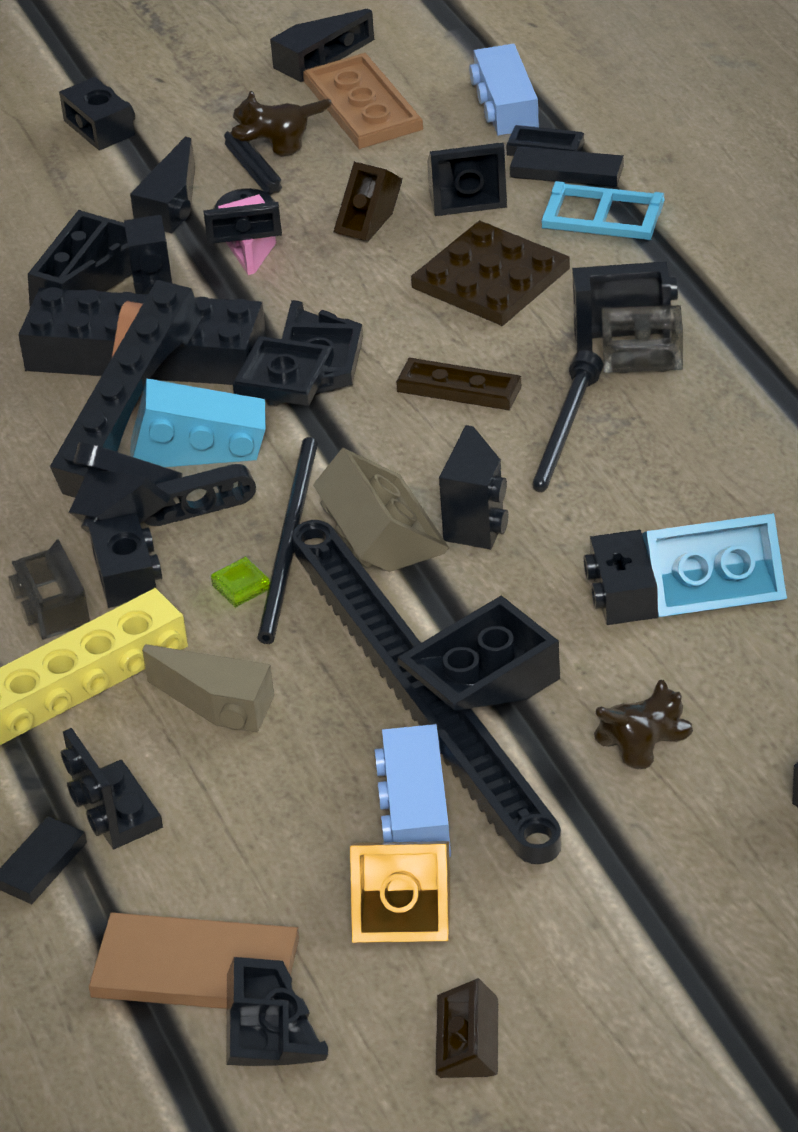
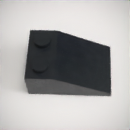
M501 595L398 657V664L454 711L527 700L560 679L559 640Z

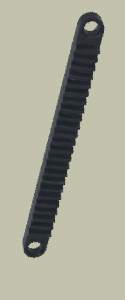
M309 520L299 524L293 530L292 535L294 553L309 573L312 584L314 586L317 585L321 596L325 595L328 606L332 605L334 614L340 616L342 625H347L349 634L355 636L356 643L359 647H363L365 656H370L374 668L378 667L380 676L382 678L386 677L388 687L390 689L394 688L396 698L398 700L402 699L404 709L410 710L413 721H418L419 726L437 724L440 754H443L445 764L447 766L451 765L455 778L459 776L462 787L464 789L468 788L472 801L477 800L479 810L481 812L485 811L489 824L494 823L498 836L503 835L517 856L525 862L544 864L557 858L561 852L562 845L561 828L558 821L472 709L454 711L398 664V657L421 642L330 524L321 520ZM313 538H320L324 540L322 543L316 545H308L304 543L305 541ZM535 833H542L550 838L549 841L543 844H532L525 840L528 836Z

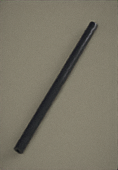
M311 437L304 438L301 443L257 636L258 640L263 644H271L275 640L294 554L293 530L301 522L318 446L317 441Z

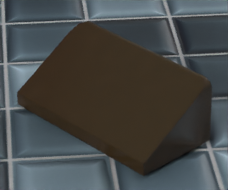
M479 978L437 995L436 1075L439 1078L490 1077L497 1075V996Z

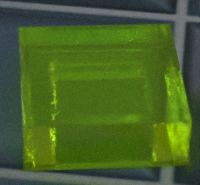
M246 556L211 574L212 586L235 608L268 591L270 584L269 578Z

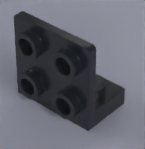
M72 728L63 731L66 748L61 750V757L68 773L72 776V781L67 782L68 791L74 804L78 808L84 806L87 810L88 822L96 836L103 834L114 850L163 828L160 813L122 759L99 768Z

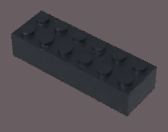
M56 287L39 288L18 334L25 371L102 376L112 359L118 318L123 304L126 301L144 303L148 294L68 290ZM195 297L202 315L201 321L187 346H178L164 359L150 379L233 385L258 337H266L263 303L261 301H247L245 299L229 300Z

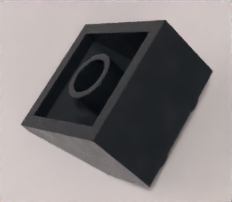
M465 425L439 476L443 539L446 542L491 550L498 534H504L508 524V510L503 509L507 480L501 477V459L474 426Z

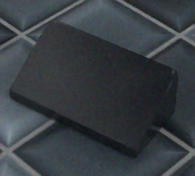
M278 202L203 210L208 244L282 236Z

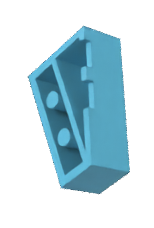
M146 379L131 436L130 456L163 467L257 460L266 430L265 399Z

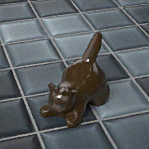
M250 91L248 97L234 109L233 118L240 124L232 128L231 135L241 141L267 138L273 146L274 153L280 156L292 155L302 147L301 139L306 130L308 117L324 112L331 106L332 102L330 99H324L303 106L289 103L270 106L258 103L254 92Z
M664 680L657 682L652 696L644 701L622 703L611 708L601 706L597 707L595 711L600 719L599 726L594 732L595 740L606 747L619 745L622 751V761L627 766L635 769H646L654 762L653 750L657 742L684 740L692 734L693 728L692 723L688 720L679 719L683 713L681 693L668 689Z

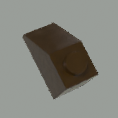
M354 161L333 232L369 242L393 214L403 178L387 169Z

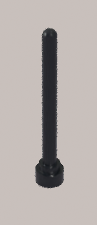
M582 350L577 352L570 364L569 374L572 383L532 482V486L537 492L547 490L588 386L598 381L602 372L603 361L599 355L592 351Z

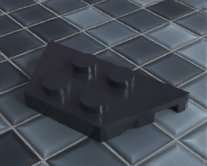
M291 300L282 339L333 347L334 359L315 394L352 385L363 340L362 324L350 319L338 318L335 314L325 310H321L318 315L304 310L303 302ZM268 400V401H269V405H278V404L285 403V402H279V401Z

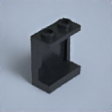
M667 261L572 268L574 334L577 352L582 350L593 352V338L650 334L661 335L662 346H671V332L678 330L676 308H671V300L678 299L676 276L669 277Z

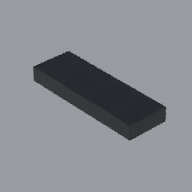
M517 146L510 165V177L617 187L624 167V155Z

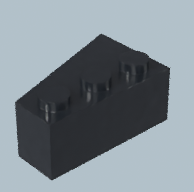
M78 210L29 271V306L31 307L39 288L56 287L68 290L106 292L130 276L132 271L124 223Z

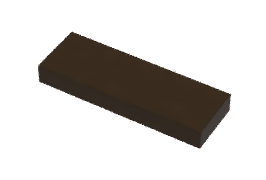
M408 358L396 381L397 392L508 411L511 410L522 387L520 375L416 358Z

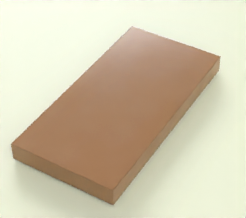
M366 53L303 71L305 84L318 100H331L332 104L327 108V111L358 149L423 130V119Z
M110 913L89 984L91 998L227 1009V973L233 958L280 960L284 962L291 976L299 942L298 927Z

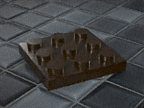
M479 220L411 275V284L415 290L504 326L570 269V256Z

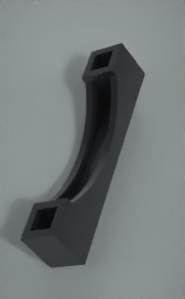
M156 280L50 465L62 494L75 498L88 471V468L73 463L78 443L92 444L118 452L129 418L144 390L146 379L152 377L156 369L178 346H187L202 319L192 288Z

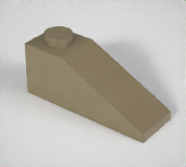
M145 644L142 651L147 681L216 726L259 732L274 698L270 664Z

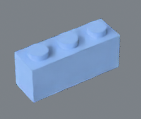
M515 44L474 50V64L469 65L471 83L476 85L478 101L480 104L484 103L487 123H493L497 136L511 134L515 125L539 127L538 98Z
M437 724L382 729L384 748L375 749L377 776L387 777V781L378 782L380 809H390V815L381 816L384 842L449 841V857H451Z

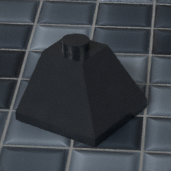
M503 142L430 151L427 160L428 183L435 216L507 208L505 148Z

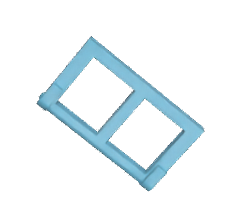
M556 181L542 218V228L651 240L665 202L664 193H646L571 185ZM565 195L601 199L594 220L557 217ZM612 201L649 204L642 226L605 222Z

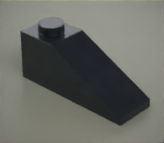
M367 8L296 24L270 39L273 68L299 82H303V71L341 60L374 41L372 10Z
M185 136L130 193L134 219L161 215L164 231L172 234L188 218L191 211L195 175L194 154L190 137Z

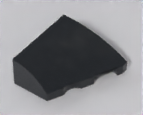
M242 957L233 958L227 973L226 1065L278 1066L312 1063L327 1059L328 1046L325 1041L320 1042L307 1019L310 1012L303 998L297 996L293 991L291 985L292 978L283 961Z

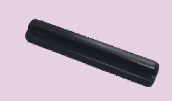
M227 131L224 134L226 139L225 145L261 189L269 195L274 191L279 192L282 189L280 184L281 178L250 141L238 140L231 135V132Z

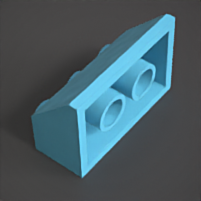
M774 513L651 530L642 533L658 586V617L787 599Z

